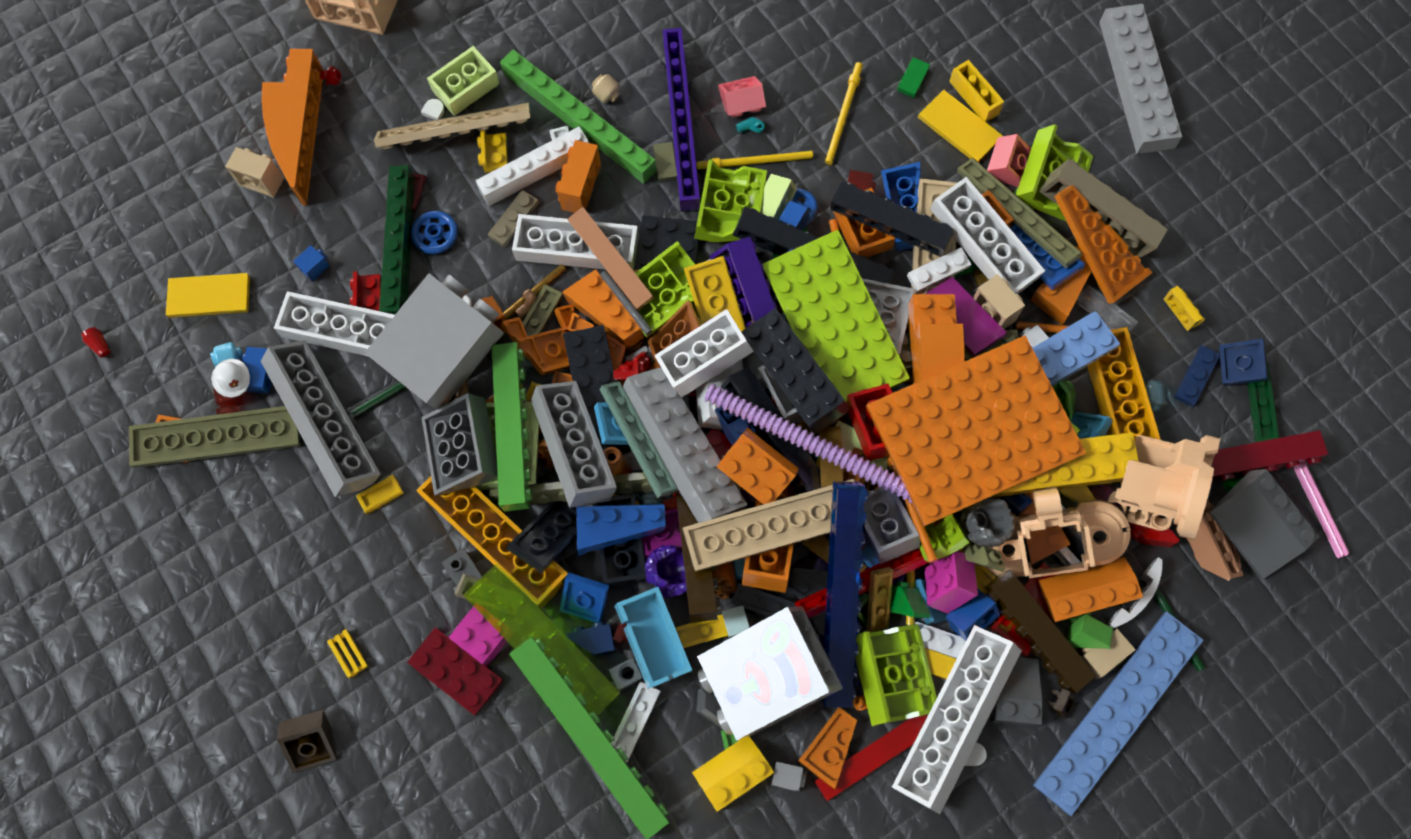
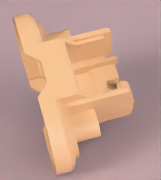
M1138 435L1135 445L1139 462L1128 461L1122 486L1109 496L1108 503L1121 504L1122 506L1116 507L1124 514L1128 522L1163 531L1168 529L1174 518L1173 524H1177L1178 534L1181 537L1195 540L1212 482L1214 468L1211 465L1215 453L1218 452L1220 438L1206 435L1200 439V442L1184 439L1174 444ZM1157 515H1163L1166 518L1162 519L1159 518Z
M1056 487L1033 491L1037 514H1025L1017 517L1011 512L1010 515L1014 516L1013 526L1015 528L1012 531L1011 538L1001 545L989 547L1001 552L1005 566L1004 571L1011 570L1016 577L1029 576V578L1085 571L1088 570V567L1108 564L1118 559L1128 547L1130 526L1124 514L1116 506L1106 501L1079 502L1076 507L1062 510L1058 490ZM1057 525L1059 527L1074 525L1077 532L1081 531L1085 553L1081 555L1082 562L1049 569H1032L1031 563L1027 562L1023 538L1031 539L1029 531L1046 529L1045 527ZM1103 531L1105 533L1104 539L1102 541L1093 540L1095 532ZM1011 544L1015 547V550L1011 554H1005L1002 551L1003 546ZM985 567L997 576L1002 573L1001 571Z

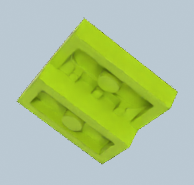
M953 514L947 516L936 526L932 523L924 526L937 559L946 557L970 543L958 519ZM920 541V551L924 559L929 562Z

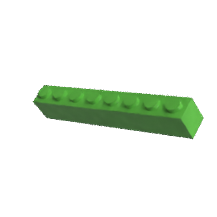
M517 342L492 345L499 506L504 512L530 509L529 501H532V490L528 488V481H531V470L527 468V460H530V451L528 447L526 448V440H529V431L525 427V420H528L527 408L524 407L527 393L526 389L523 388L526 374L525 369L522 368L525 355L524 350L520 349Z

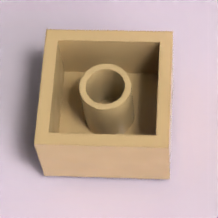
M236 147L225 166L239 186L273 198L284 180L279 168L276 167L271 157L262 154V156L255 154L248 148L243 150Z
M998 274L978 287L973 298L1003 329L1017 320L1025 306L1022 298L1010 289L1009 283Z

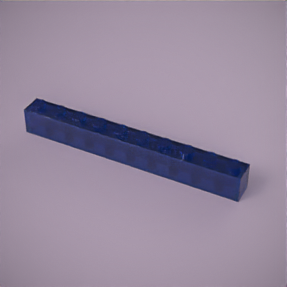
M833 481L823 649L843 689L823 698L821 701L825 707H852V700H855L856 697L853 681L857 677L855 656H858V644L856 643V634H859L860 624L857 621V614L861 611V601L858 599L859 590H862L860 568H863L864 565L861 546L865 544V535L862 533L863 524L866 523L864 502L868 498L867 488L860 482Z

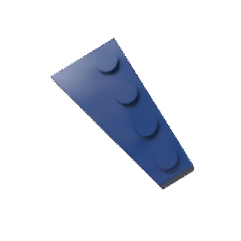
M921 162L881 170L886 198L901 207L907 206L917 213ZM895 238L897 252L914 248L913 245Z
M665 505L577 507L578 556L615 544H623L626 541L663 533L665 530Z

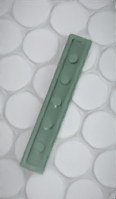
M620 381L602 385L599 390L657 498L675 493L678 488Z

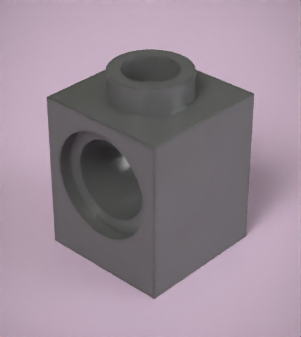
M633 658L609 669L619 692L643 681L637 662H634ZM630 668L634 670V676L631 679L626 680L622 677L625 669Z

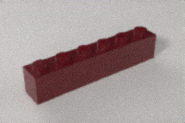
M1318 430L1219 449L1215 453L1211 465L1214 468L1211 484L1214 483V480L1222 479L1223 482L1236 479L1235 476H1245L1254 470L1267 469L1269 473H1273L1282 467L1294 469L1300 467V464L1308 463V465L1319 464L1328 455L1321 431Z

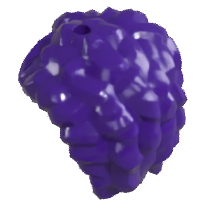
M662 545L653 550L645 564L647 582L651 585L654 584L655 588L659 587L664 598H673L687 592L683 552L673 545Z

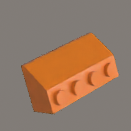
M1125 557L1118 558L1108 564L1088 567V570L1064 573L1039 580L1053 623L1143 598L1136 575Z

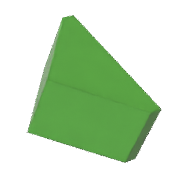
M1084 614L1068 627L1066 639L1073 648L1111 649L1114 630L1112 627Z

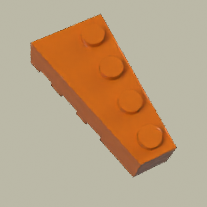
M1078 245L1076 248L1082 253V251H1081V249H1080V247H1079V245ZM1083 253L1080 260L1085 263L1084 269L1054 290H1051L1043 282L1030 300L1060 325H1063L1091 273Z
M596 269L563 291L569 304H573L574 307L590 318L597 326L604 325L606 332L612 338L625 345L627 349L638 343L640 339H644L641 328Z

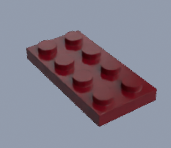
M436 627L407 661L408 664L474 716L480 712L504 681Z

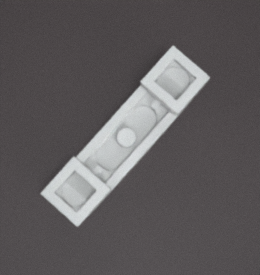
M1158 557L1152 561L1140 577L1147 583L1142 590L1143 598L1135 600L1128 611L1123 608L1116 611L1107 623L1108 626L1115 629L1133 619L1146 607L1158 587L1162 573V559Z

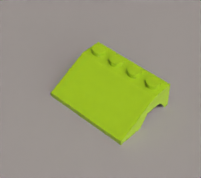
M1054 124L1037 131L1016 196L1026 205L1031 206V208L1066 221L1059 205L1039 191L1050 173L1068 159L1078 163L1081 168L1089 172L1093 155L1078 143L1062 140L1056 135L1058 126Z
M709 159L694 239L709 242L740 240L732 236L744 207L756 209L760 213L767 170L743 166L734 171L719 168L713 160Z
M678 241L635 273L654 297V299L638 311L653 330L652 333L662 327L687 300L691 301V303L694 302L684 268L695 264Z
M919 624L871 633L868 631L851 637L871 726L924 716L930 713L937 696Z

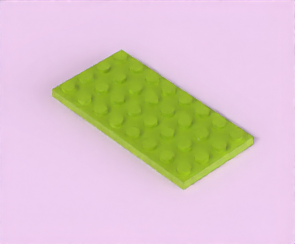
M839 230L833 231L762 264L791 329L845 401L847 400V394L889 383L890 388H893L910 380Z

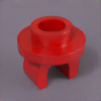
M330 66L327 70L320 72V79H326L327 85L340 84L342 76L340 71L334 66Z

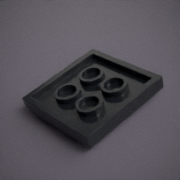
M643 215L634 270L642 269L677 241L694 264H696L699 239H694L697 221Z

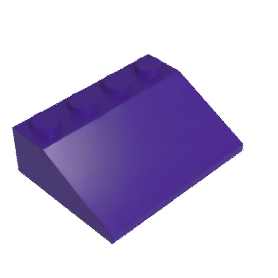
M750 237L728 243L710 255L711 260L721 256L725 258L746 328L774 308L777 309V305L772 301L770 295V285L765 281L763 275V265L758 261L756 255V245L751 241Z

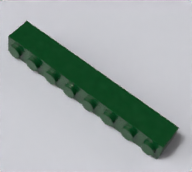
M409 165L389 166L379 311L394 315L408 300L412 241L411 228L413 225L412 204L415 190V177Z

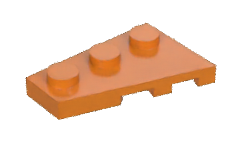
M1033 492L1025 493L1033 502L1021 515L1037 514ZM1059 525L1045 527L1046 529L1029 531L1031 539L1026 538L1031 565L1070 545Z
M838 707L799 759V763L834 790H836L857 724V720L840 707Z

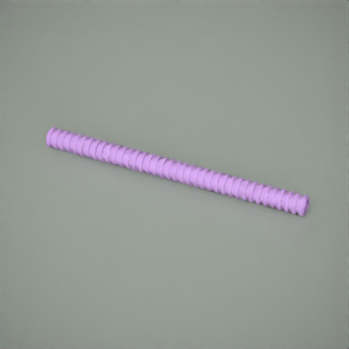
M712 384L705 395L706 402L711 401L712 405L717 404L718 408L723 407L724 411L729 410L730 414L735 413L736 417L741 416L742 420L747 419L748 423L753 422L754 426L759 425L760 429L765 428L766 432L771 431L773 432L772 435L775 436L777 434L779 435L778 438L781 439L783 437L786 442L789 440L792 445L795 443L797 447L800 448L801 446L805 451L808 449L810 450L809 453L812 454L814 452L816 453L815 456L818 457L820 455L823 460L826 458L829 463L832 461L835 466L840 465L841 469L846 468L847 472L852 471L853 475L858 474L859 478L864 477L866 478L865 481L868 482L870 480L872 481L871 484L874 485L876 483L879 488L882 486L885 491L890 490L891 494L896 493L897 497L902 496L903 500L908 499L909 503H912L900 476H895L894 472L889 473V470H883L882 466L877 467L875 463L871 464L869 460L864 461L863 457L858 458L857 454L852 455L851 451L846 452L845 448L840 449L838 448L839 445L836 444L834 446L832 445L833 442L830 441L828 443L826 442L827 439L824 438L822 440L819 435L816 437L813 432L810 434L807 429L802 430L801 426L796 427L795 423L790 424L789 420L784 421L782 417L777 418L776 414L771 415L770 411L765 412L764 408L759 409L758 405L753 406L752 402L747 403L746 399L741 400L740 396L735 397L734 393L729 394L728 390L723 391L722 387L717 388L716 384Z

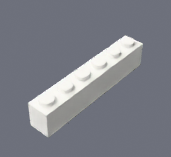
M580 127L475 180L487 205L491 206L560 170L564 163L567 164L568 150L570 146L573 147L575 140L589 143Z

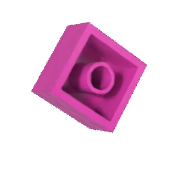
M956 551L924 568L928 606L948 614L978 595L975 565L973 562L966 560L965 553Z
M476 603L448 638L481 664L488 667L515 632L480 604Z

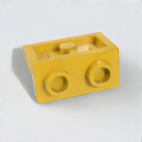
M481 130L480 137H477L478 148L481 149V154H478L479 166L483 167L485 173H490L508 164L506 133L486 135L485 130Z
M1178 286L1172 288L1163 300L1187 331L1204 322L1205 319L1199 310L1193 305L1187 294Z

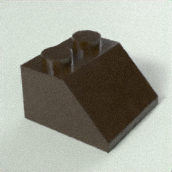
M324 710L279 722L277 741L293 773L337 760L331 725Z

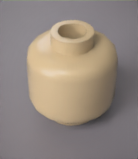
M609 74L599 75L592 83V92L602 103H608L609 101L613 103L620 96L618 93L620 84Z

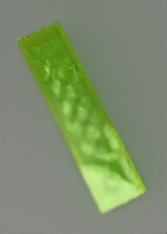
M497 564L463 595L514 649L531 636L535 639L540 638L547 647L544 650L549 658L553 656L560 665L558 668L562 676L567 674L574 684L571 688L576 695L579 692L588 703L585 707L590 713L594 711L598 716L620 694L609 680Z

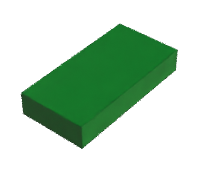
M913 57L897 87V91L914 98L930 68V64Z

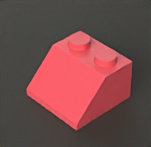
M755 76L718 85L725 111L732 117L741 116L742 112L746 111L758 112L761 108L766 107L763 85Z
M1018 134L999 137L987 171L1000 182L1019 187L1031 148Z

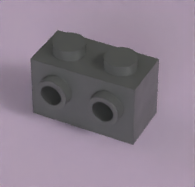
M464 548L441 562L445 568L442 570L448 581L453 580L456 585L453 588L454 591H456L463 573L486 581Z

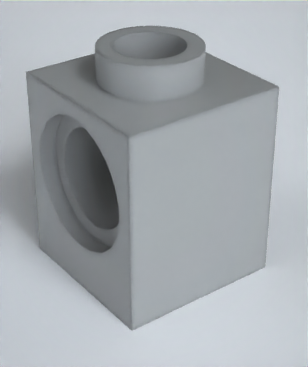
M776 762L771 786L798 792L799 787L804 788L806 774L802 773L803 767Z

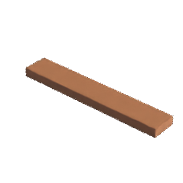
M584 207L567 219L638 311L654 299Z

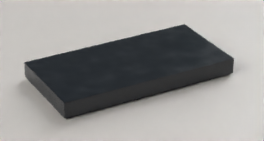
M552 502L508 544L507 550L540 573H543L577 538V509L575 507L569 508L568 502Z

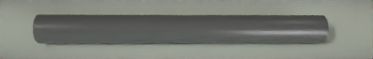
M606 270L600 274L602 279L646 336L650 335L653 332L651 327Z

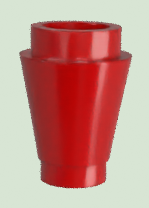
M91 327L81 334L82 341L100 358L110 354L111 350L101 330Z

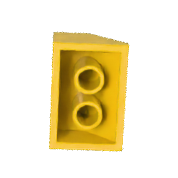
M749 736L740 739L692 773L718 812L769 777L774 771Z

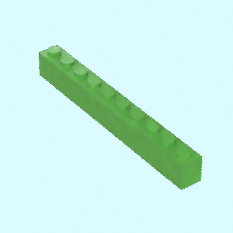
M512 50L500 61L503 74L572 129L580 127L590 143L598 145L599 150L640 182L645 184L657 171L656 160L515 50Z
M531 636L511 651L509 655L645 839H649L669 823L667 818L669 812L662 803L657 804L653 799L656 796L648 784L644 786L639 780L642 777L635 766L630 768L627 764V755L621 748L617 750L613 745L614 738L607 729L605 731L599 726L601 720L594 711L590 713L585 707L588 704L580 692L576 695L571 688L574 685L567 674L562 676L559 672V663L553 656L549 658L544 650L547 647L542 640Z

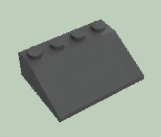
M467 393L421 417L435 496L482 485L498 477L497 460L485 398Z
M1267 469L1250 471L1209 511V514L1261 579L1266 578L1306 551L1319 537Z

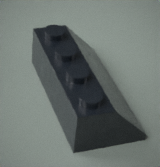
M635 494L613 496L610 501L595 503L592 506L636 505ZM641 539L626 541L623 544H615L598 550L603 584L609 585V588L625 586L646 579Z

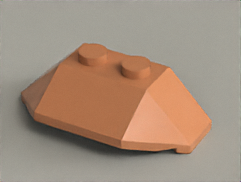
M1207 498L1195 540L1186 538L1194 551L1195 559L1199 562L1201 568L1226 580L1244 576L1241 570L1239 553L1235 545L1209 514L1214 505Z

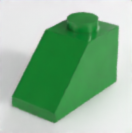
M896 581V585L892 584L890 612L916 618H930V612L918 588L909 587L910 583L904 581Z

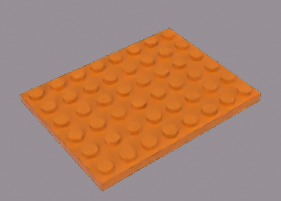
M1026 335L866 405L923 526H927L1086 454Z

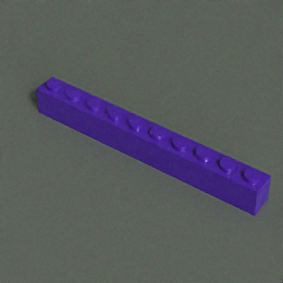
M682 28L663 29L680 211L700 210Z

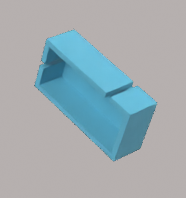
M659 587L623 600L615 605L621 624H627L624 631L647 689L664 683L669 678L671 680L692 671Z

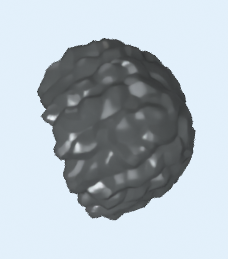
M989 497L969 506L966 521L970 532L968 539L976 545L996 547L1010 539L1015 528L1013 526L1014 516L1010 515L1009 505L1004 500Z

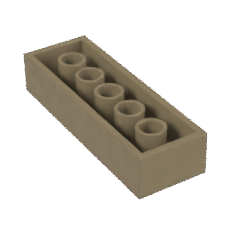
M1070 159L1050 173L1039 191L1058 205L1054 196L1066 187L1074 185L1089 202V207L1102 216L1101 220L1104 224L1110 225L1128 245V250L1139 258L1157 249L1168 230L1159 221L1147 215L1144 210L1137 208L1127 198L1120 196L1110 186L1099 181L1095 175L1088 173L1078 163Z

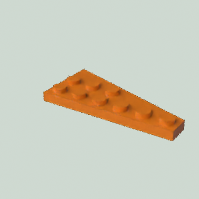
M1074 185L1066 187L1054 196L1108 304L1116 302L1152 274L1149 268H1144L1140 263L1141 259L1137 255L1134 256L1128 250V245L1110 225L1104 224L1101 220L1102 216L1089 207V202Z

